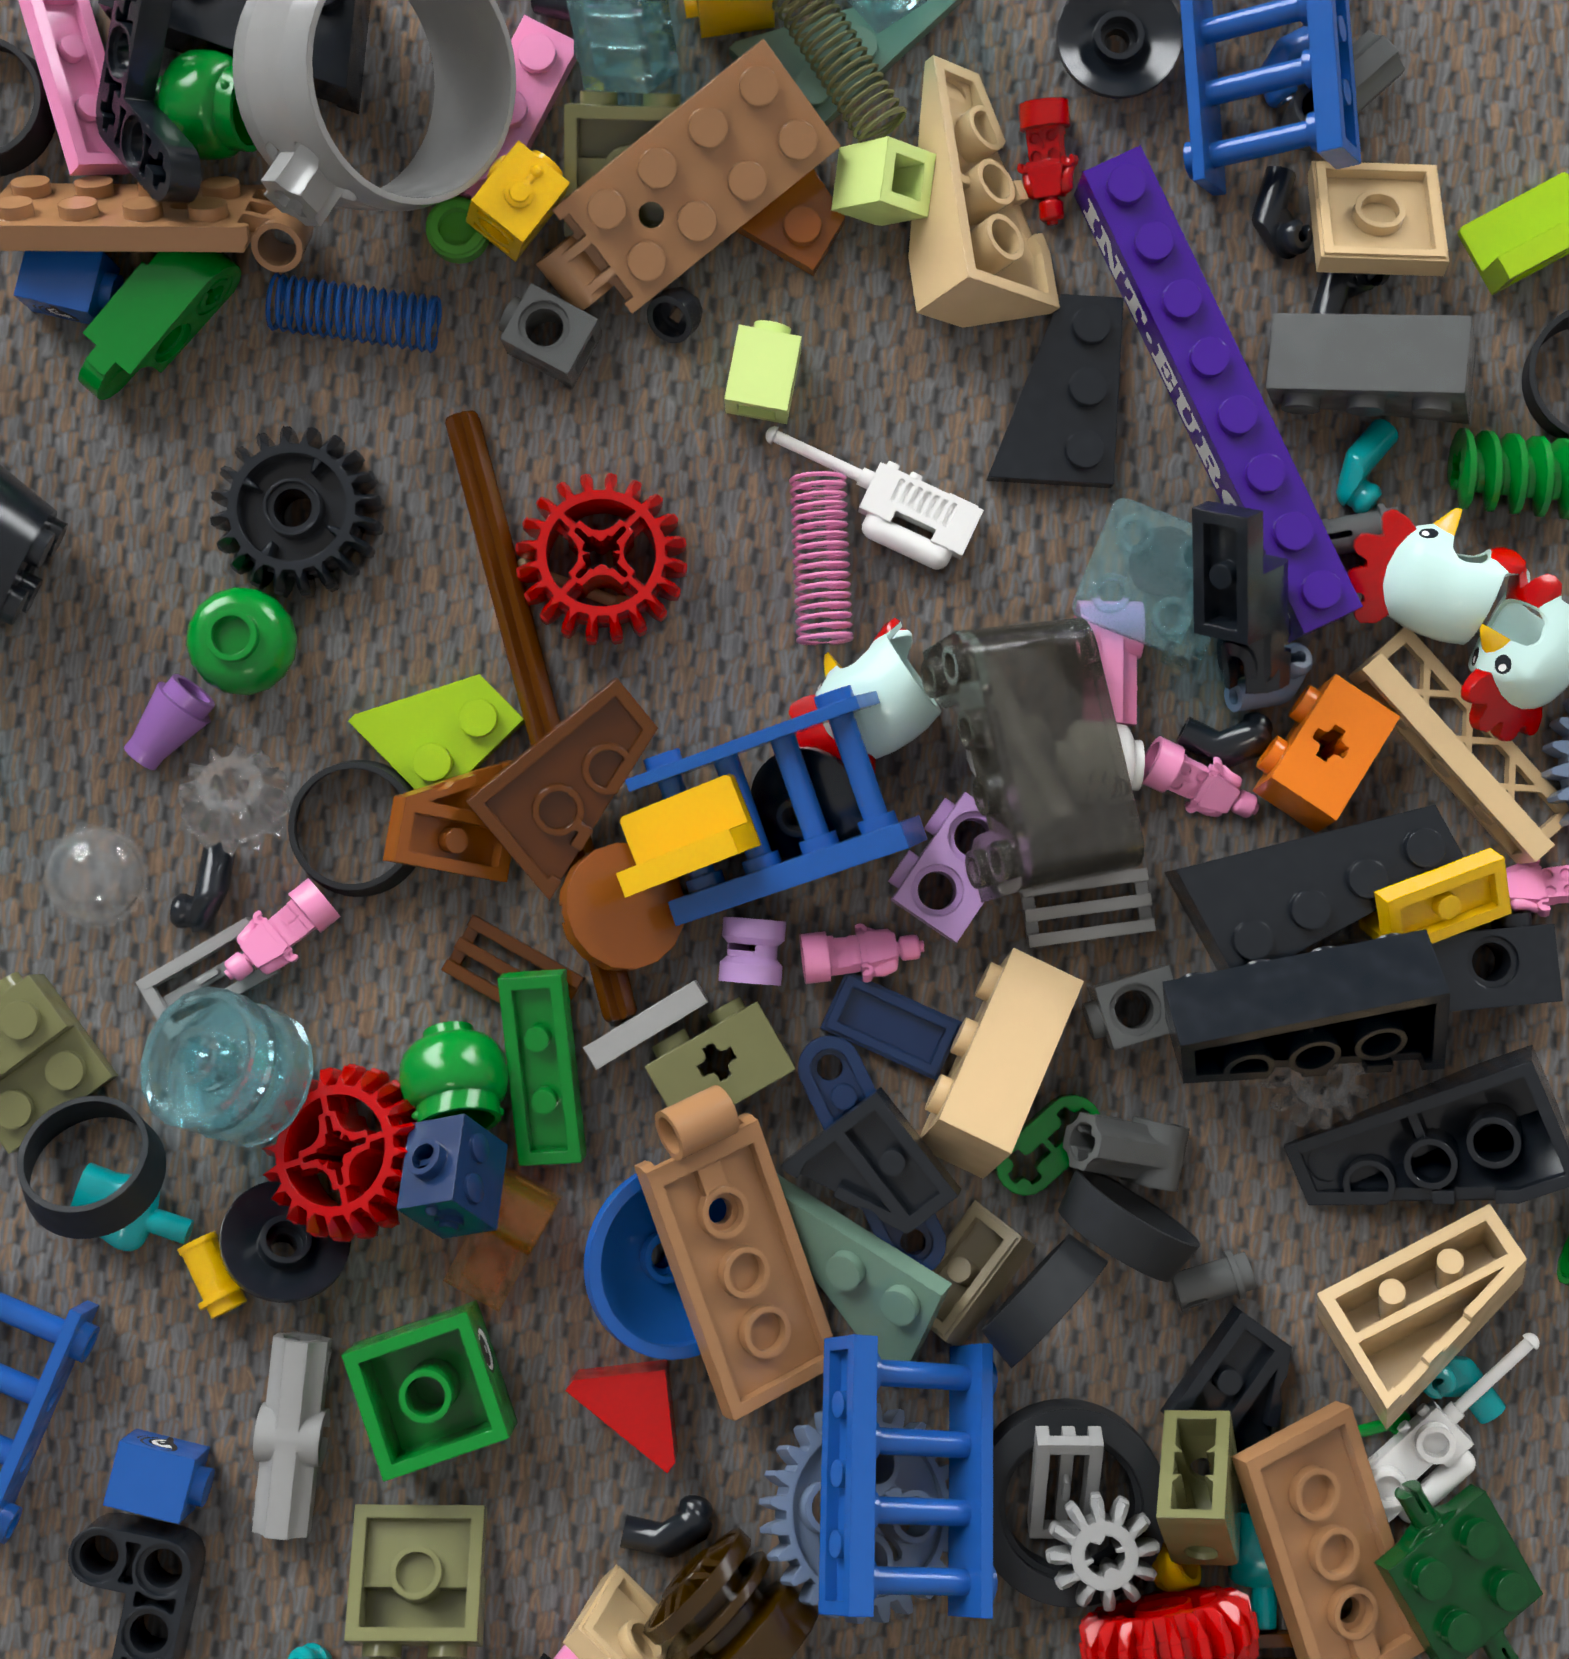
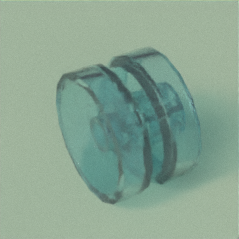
M206 986L183 994L163 1011L148 1035L141 1059V1089L150 1111L167 1125L188 1132L203 1134L206 1138L225 1144L249 1148L275 1138L291 1125L307 1099L314 1073L312 1046L302 1025L285 1012L265 1004L255 1003L250 998L228 989Z

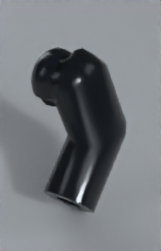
M1323 272L1310 314H1343L1347 299L1369 291L1375 286L1383 285L1390 275Z
M1250 712L1245 714L1243 720L1238 724L1218 731L1189 716L1175 743L1213 763V757H1219L1223 765L1231 768L1261 757L1273 740V725L1264 714Z
M206 841L204 843L194 896L181 893L172 901L170 920L177 928H191L192 932L196 933L212 925L229 889L236 852L234 846L221 841Z
M688 1495L680 1500L678 1514L673 1515L664 1522L627 1515L620 1548L666 1558L678 1557L707 1539L713 1527L712 1522L709 1521L713 1512L712 1505L704 1497Z

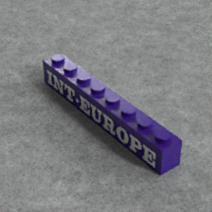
M1141 145L1083 171L1074 197L1221 503L1262 510L1263 554L1288 559V615L1291 621L1292 634L1289 636L1288 643L1336 622L1360 609L1363 605Z

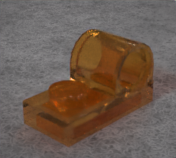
M510 1166L505 1167L497 1230L468 1235L443 1281L499 1312L563 1196Z

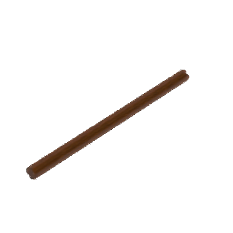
M462 411L448 416L445 425L530 745L532 746L561 721L530 605L525 600L524 593L526 590L524 582H520L517 577L518 560L481 421L475 411ZM591 836L574 858L565 873V877L575 863L588 852L595 850ZM588 961L604 1020L606 1022H614L635 1015L637 1007L627 970H604Z

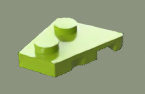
M480 674L354 714L348 720L414 789L477 770L525 723L524 718Z

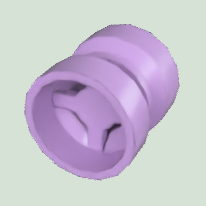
M723 917L722 936L728 942L727 956L720 961L718 981L781 986L783 966L777 960L778 946L785 941L786 922ZM750 945H755V951H750Z

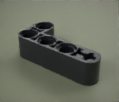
M107 1513L98 1517L73 1539L68 1550V1564L72 1574L80 1582L89 1586L126 1593L112 1659H184L206 1556V1548L202 1538L194 1530L178 1524L125 1513ZM96 1535L106 1536L116 1544L118 1561L104 1559L97 1552L95 1547ZM159 1549H169L180 1557L182 1574H171L160 1566L158 1561ZM145 1614H154L161 1617L168 1628L167 1638L155 1637L147 1631L144 1624Z

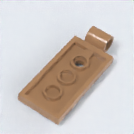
M762 39L552 209L559 220L563 219L573 231V234L543 256L536 263V266L564 301L581 310L588 308L610 288L615 286L626 300L624 302L625 306L633 314L839 149L841 145L767 42ZM647 202H655L663 210L662 222L653 228L645 227L639 219V210Z
M26 175L11 180L0 193V251L244 253L251 242L252 253L261 266L273 272H287L299 264L313 236L314 227L305 226L295 217L282 213L264 196L266 192L264 185H240L239 179L229 176L211 177L203 180L197 197L190 203L156 201L139 182L137 184H113L111 177L102 175L82 177L75 180L74 183H50V179L46 176ZM270 229H279L288 233L295 244L280 242L274 237Z
M713 1085L655 1114V1125L659 1138L671 1158L655 1166L652 1162L645 1160L634 1165L722 1415L736 1421L822 1374L824 1369V1338H831L833 1334L759 1121L749 1113H743L738 1116L736 1108L726 1091L718 1085ZM722 1198L726 1204V1214L721 1221L714 1223L709 1217V1207L714 1200Z
M1334 1401L1231 1456L1297 1659H1412L1424 1652V1648L1374 1563L1395 1546V1542L1352 1407L1339 1401ZM1350 1597L1352 1600L1351 1612L1346 1618L1340 1619L1341 1608Z

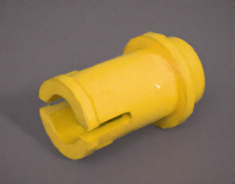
M216 1231L205 1234L177 1249L179 1255L183 1257L203 1300L198 1304L200 1311L207 1309L211 1319L219 1317L247 1302L243 1289L233 1281L223 1265Z

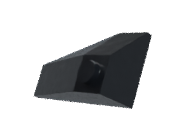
M1533 1045L1472 1065L1284 1144V1149L1308 1205H1386L1389 1201H1432V1204H1455V1201L1496 1200V1204H1519L1569 1187V1136L1558 1104Z

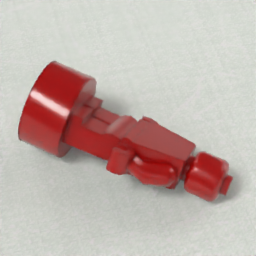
M1047 97L1025 101L1018 105L1020 131L1026 133L1030 162H1026V165L1019 163L1017 170L1022 174V181L1028 198L1043 200L1039 203L1040 220L1047 222V226L1058 225V221L1062 220L1065 216L1064 203L1058 198L1065 197L1072 191L1073 174L1079 159L1074 154H1070L1067 157L1064 146L1065 129L1070 127L1069 100L1064 97Z

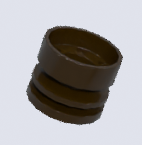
M736 1528L719 1538L712 1546L696 1554L679 1571L663 1592L662 1599L647 1620L643 1633L655 1645H661L675 1636L667 1651L669 1659H688L702 1649L705 1651L702 1659H791L813 1629L819 1616L818 1606L803 1605L799 1601L801 1589L797 1585H782L780 1582L781 1578L759 1591L758 1586L770 1565V1561H768L767 1555L763 1551L755 1552L744 1560L751 1547V1539L740 1528Z

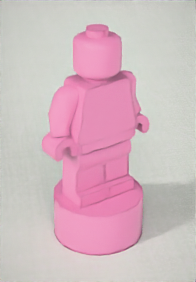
M1161 736L1152 742L1145 753L1142 784L1161 793L1169 790L1190 799V802L1185 803L1187 812L1194 813L1197 811L1206 816L1219 817L1223 813H1228L1231 808L1233 813L1243 818H1249L1252 814L1255 815L1258 812L1260 805L1258 804L1257 796L1245 790H1240L1242 778L1223 765L1219 757H1213V764H1209L1207 767L1187 757L1183 746Z
M1539 859L1534 863H1517L1507 867L1511 909L1515 912L1530 911L1537 913L1540 917H1547L1551 909L1548 905L1569 903V865L1542 869L1539 865Z
M309 878L288 893L291 900L269 920L262 917L263 914L259 910L253 914V919L236 938L244 953L236 952L224 962L226 968L224 973L230 980L235 978L237 981H242L253 972V965L267 975L282 968L289 962H296L299 956L293 954L291 947L315 929L321 933L341 917Z
M856 924V935L833 938V936H826L825 931L799 935L805 984L831 981V976L860 971L863 975V982L868 983L872 981L873 977H884L896 972L899 957L903 961L916 960L920 958L921 952H924L923 940L919 941L917 935L900 936L898 941H896L895 933L889 929L875 930L866 927L864 924Z

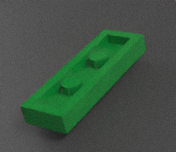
M554 969L503 973L497 980L519 1166L582 1163L587 1152L567 970Z

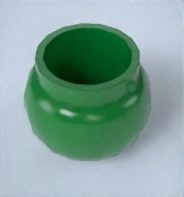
M189 50L172 60L163 75L158 78L154 102L160 110L169 117L194 145L200 160H223L235 156L240 151L255 152L257 150L246 130L237 104L233 83V56L216 50Z
M233 587L216 592L197 607L188 623L186 647L191 664L207 684L224 693L249 696L269 690L286 676L295 660L297 635L292 618L277 599L260 590Z
M448 1021L432 1025L424 1030L423 1038L415 1041L403 1054L399 1068L401 1096L403 1100L407 1099L412 1106H415L416 1111L412 1113V1118L416 1122L466 1114L486 1130H489L501 1121L504 1109L500 1107V1103L506 1095L508 1086L506 1057L496 1041L485 1033L475 1031L472 1024L463 1021Z

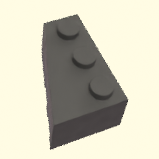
M1273 313L1266 390L1273 404H1281V410L1291 414H1316L1320 412V409L1346 411L1357 416L1385 415L1469 424L1476 357L1472 316Z

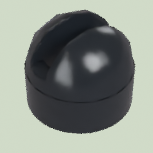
M675 287L664 290L651 301L647 309V320L652 331L660 339L668 343H681L698 328L703 310L697 296L694 297L683 287ZM677 307L684 314L679 324L670 318Z

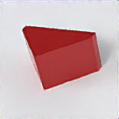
M668 1360L578 1369L570 1379L565 1391L663 1471L668 1473L676 1462L678 1452Z

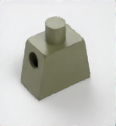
M1164 1410L1156 1518L1170 1559L1174 1563L1233 1566L1239 1561L1242 1488L1231 1457L1237 1454L1230 1411ZM1199 1458H1208L1211 1475L1201 1476L1192 1470L1191 1463Z

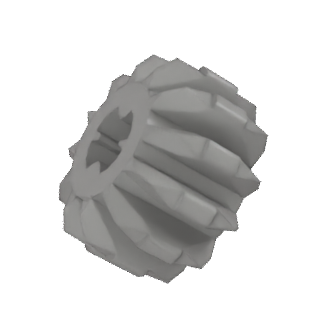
M1091 1492L1089 1494L1090 1514L1083 1516L1079 1506L1073 1500L1065 1504L1064 1507L1069 1518L1075 1523L1072 1528L1061 1522L1052 1521L1048 1528L1050 1534L1067 1545L1053 1546L1046 1549L1045 1555L1047 1562L1050 1564H1068L1054 1578L1060 1590L1070 1588L1080 1581L1075 1597L1078 1605L1086 1607L1091 1602L1095 1590H1099L1104 1610L1114 1611L1116 1600L1113 1590L1122 1587L1126 1597L1134 1603L1140 1599L1141 1595L1136 1585L1132 1582V1577L1135 1575L1145 1581L1155 1580L1157 1572L1154 1567L1140 1560L1139 1557L1153 1556L1159 1553L1160 1546L1154 1538H1137L1147 1530L1151 1523L1145 1513L1135 1514L1125 1521L1129 1511V1501L1127 1498L1121 1495L1113 1501L1108 1514L1105 1513L1104 1501L1100 1492ZM1106 1536L1113 1537L1111 1543L1116 1553H1118L1116 1558L1113 1560L1104 1557L1100 1561L1099 1566L1093 1565L1094 1560L1091 1553L1086 1549L1088 1544L1091 1542L1101 1545Z

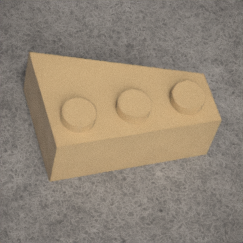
M1016 948L1011 950L1000 965L993 962L988 964L974 995L983 1000L975 1019L972 1020L966 1017L960 1026L950 1049V1053L957 1055L948 1076L943 1074L939 1076L925 1106V1110L929 1111L930 1114L919 1136L936 1157L984 1179L1012 1154L1083 985V980Z
M1491 1204L1474 1211L1317 1293L1319 1320L1386 1430L1523 1284L1527 1258Z

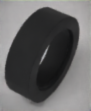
M1079 1399L1044 1400L1016 1411L993 1430V1566L996 1572L1010 1586L1033 1600L1057 1607H1082L1075 1600L1076 1590L1080 1581L1070 1588L1060 1590L1054 1580L1058 1572L1068 1564H1050L1046 1558L1027 1549L1015 1537L1007 1523L1005 1512L1007 1488L1016 1468L1033 1452L1035 1426H1049L1050 1436H1061L1062 1426H1075L1076 1436H1087L1088 1426H1101L1104 1450L1118 1460L1128 1480L1130 1501L1125 1521L1135 1514L1145 1513L1151 1523L1147 1530L1137 1538L1149 1537L1156 1539L1161 1551L1164 1539L1156 1518L1160 1465L1137 1431L1126 1420L1111 1410ZM1112 1543L1092 1556L1094 1560L1093 1565L1099 1566L1100 1561L1104 1557L1113 1560L1116 1558L1118 1553H1116ZM1159 1553L1153 1556L1139 1557V1559L1152 1566ZM1134 1575L1131 1580L1136 1584L1141 1578ZM1122 1587L1113 1590L1115 1597L1124 1593ZM1095 1590L1093 1598L1087 1606L1102 1603L1099 1590Z

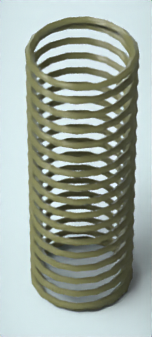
M773 0V10L778 13V18L784 21V27L789 30V35L794 38V44L800 46V53L805 55V61L811 63L810 69L816 72V78L821 80V86L827 89L826 94L832 97V103L838 105L837 111L843 114L842 120L848 122V129L854 131L853 137L858 139V143L865 142L861 140L877 134L879 135L870 140L885 137L895 130L906 118V107L898 106L900 99L893 97L895 90L888 89L889 81L883 80L884 73L877 72L879 65L872 63V55H866L868 48L861 46V38H856L857 31L851 29L852 22L845 21L847 14L840 12L841 5L836 4L835 0H832L828 6L814 13L804 23L796 25L802 17L816 10L826 0H815L798 15L792 17L790 16L796 9L804 6L811 0H795L790 4L788 3L791 0H785L781 7L777 6L779 0ZM837 8L834 14L820 21L810 31L801 34L808 25L819 20L830 9ZM842 16V19L837 24L825 30L816 39L806 42L812 34L829 25L835 18ZM788 21H793L791 26L788 25ZM848 25L843 32L831 38L822 47L812 50L818 42L832 35L841 26ZM853 33L848 41L836 47L828 55L818 58L824 50L835 45L846 35ZM798 38H803L802 42H799ZM858 42L854 49L842 55L834 63L824 66L830 58L845 50L850 44ZM863 51L857 59L844 66L840 71L829 75L836 66L848 60L855 53ZM869 59L863 67L853 72L846 79L835 83L842 74L854 68L861 61ZM814 63H820L818 68L814 66ZM874 68L868 76L855 83L852 87L841 91L848 82L861 75L864 71ZM880 76L876 82L858 95L846 100L853 91L870 79ZM830 79H831V81H830L829 84L827 85V84L825 83V80H830ZM885 85L867 101L851 108L859 99L870 93L873 89ZM836 88L834 93L830 92V89ZM890 93L889 96L883 102L875 106L873 109L860 116H857L864 108H866L868 105L876 101L879 97ZM842 96L840 101H836V97ZM895 102L885 113L862 125L875 112ZM842 105H847L845 110L841 109ZM853 113L850 118L846 117L847 114ZM898 113L891 121L868 133L878 123ZM859 121L856 127L852 126V122ZM863 130L860 135L857 134V131Z

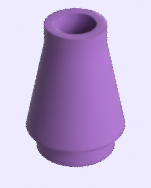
M173 674L167 683L158 682L132 737L124 746L125 751L140 765L150 770H156L167 756L210 723L211 719L208 714L215 706L214 701L202 688L182 675Z

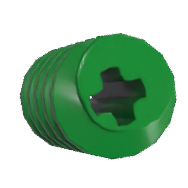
M1459 428L1450 445L1447 466L1448 484L1451 490H1456L1459 509L1468 510L1475 493L1478 492L1482 493L1483 508L1487 512H1494L1501 495H1507L1509 514L1519 515L1526 498H1532L1534 516L1544 517L1548 512L1551 501L1557 500L1559 518L1569 520V439L1557 438L1550 444L1545 436H1531L1525 442L1520 434L1506 433L1499 440L1494 431L1482 430L1474 438L1468 428Z

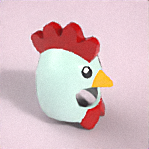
M1455 508L1435 523L1415 526L1408 516L1398 510H1387L1381 517V534L1361 533L1354 539L1353 548L1355 552L1365 559L1363 565L1353 567L1347 573L1356 593L1362 594L1360 601L1363 607L1353 612L1354 618L1360 623H1377L1388 616L1401 626L1419 635L1439 642L1464 645L1475 635L1487 617L1504 577L1523 573L1526 570V560L1514 550L1504 547L1491 548L1475 556L1455 553L1453 549L1454 535L1462 509Z
M1526 568L1523 573L1510 576L1507 590L1486 625L1481 624L1480 637L1468 662L1471 674L1462 685L1461 698L1466 702L1472 703L1469 713L1471 727L1483 732L1491 731V734L1497 740L1512 741L1518 732L1529 736L1535 735L1539 730L1543 717L1542 706L1553 701L1569 685V604L1562 600V583L1555 575L1547 573L1530 581V573ZM1525 606L1538 611L1542 619L1530 612Z
M893 618L883 625L869 649L849 667L842 668L833 656L827 652L823 660L824 679L819 685L816 694L802 697L792 703L789 708V715L791 718H795L817 710L814 697L847 685H851L854 696L876 691L880 703L854 713L870 762L876 774V759L893 753L913 741L929 728L942 711L923 680L907 659L913 643L912 633L902 628L900 620ZM829 722L797 733L796 738L799 747L818 748L829 752L842 761Z

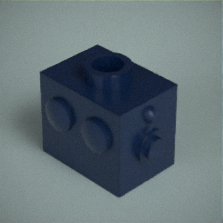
M466 1114L412 1123L415 1124V1128L408 1133L406 1145L408 1153L405 1154L397 1210L442 1239L497 1230L508 1145Z

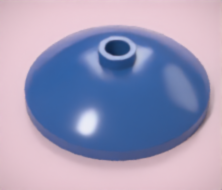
M635 1173L620 1184L606 1199L589 1231L584 1254V1279L589 1301L604 1328L617 1341L631 1350L648 1357L664 1360H678L698 1356L701 1353L666 1255L655 1265L652 1261L653 1249L661 1241L637 1173ZM722 1198L714 1200L709 1207V1217L714 1223L721 1221L726 1214L727 1208Z

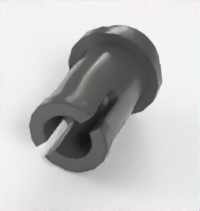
M1376 503L1373 511L1330 519L1322 518L1321 520L1329 536L1341 533L1347 535V537L1331 540L1337 554L1344 555L1355 553L1353 548L1354 539L1361 533L1381 534V517L1383 513L1390 509L1398 511L1399 509L1397 506L1386 508L1384 503Z
M1228 1249L1223 1251L1224 1258L1179 1271L1171 1281L1181 1311L1185 1312L1189 1308L1237 1295L1238 1299L1242 1300L1246 1298L1247 1291L1257 1289L1254 1274L1246 1253L1243 1251L1233 1254Z

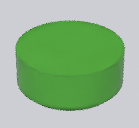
M453 197L437 203L427 217L426 235L431 247L439 257L451 263L462 264L471 262L478 258L489 244L488 239L465 222L471 201L468 198Z

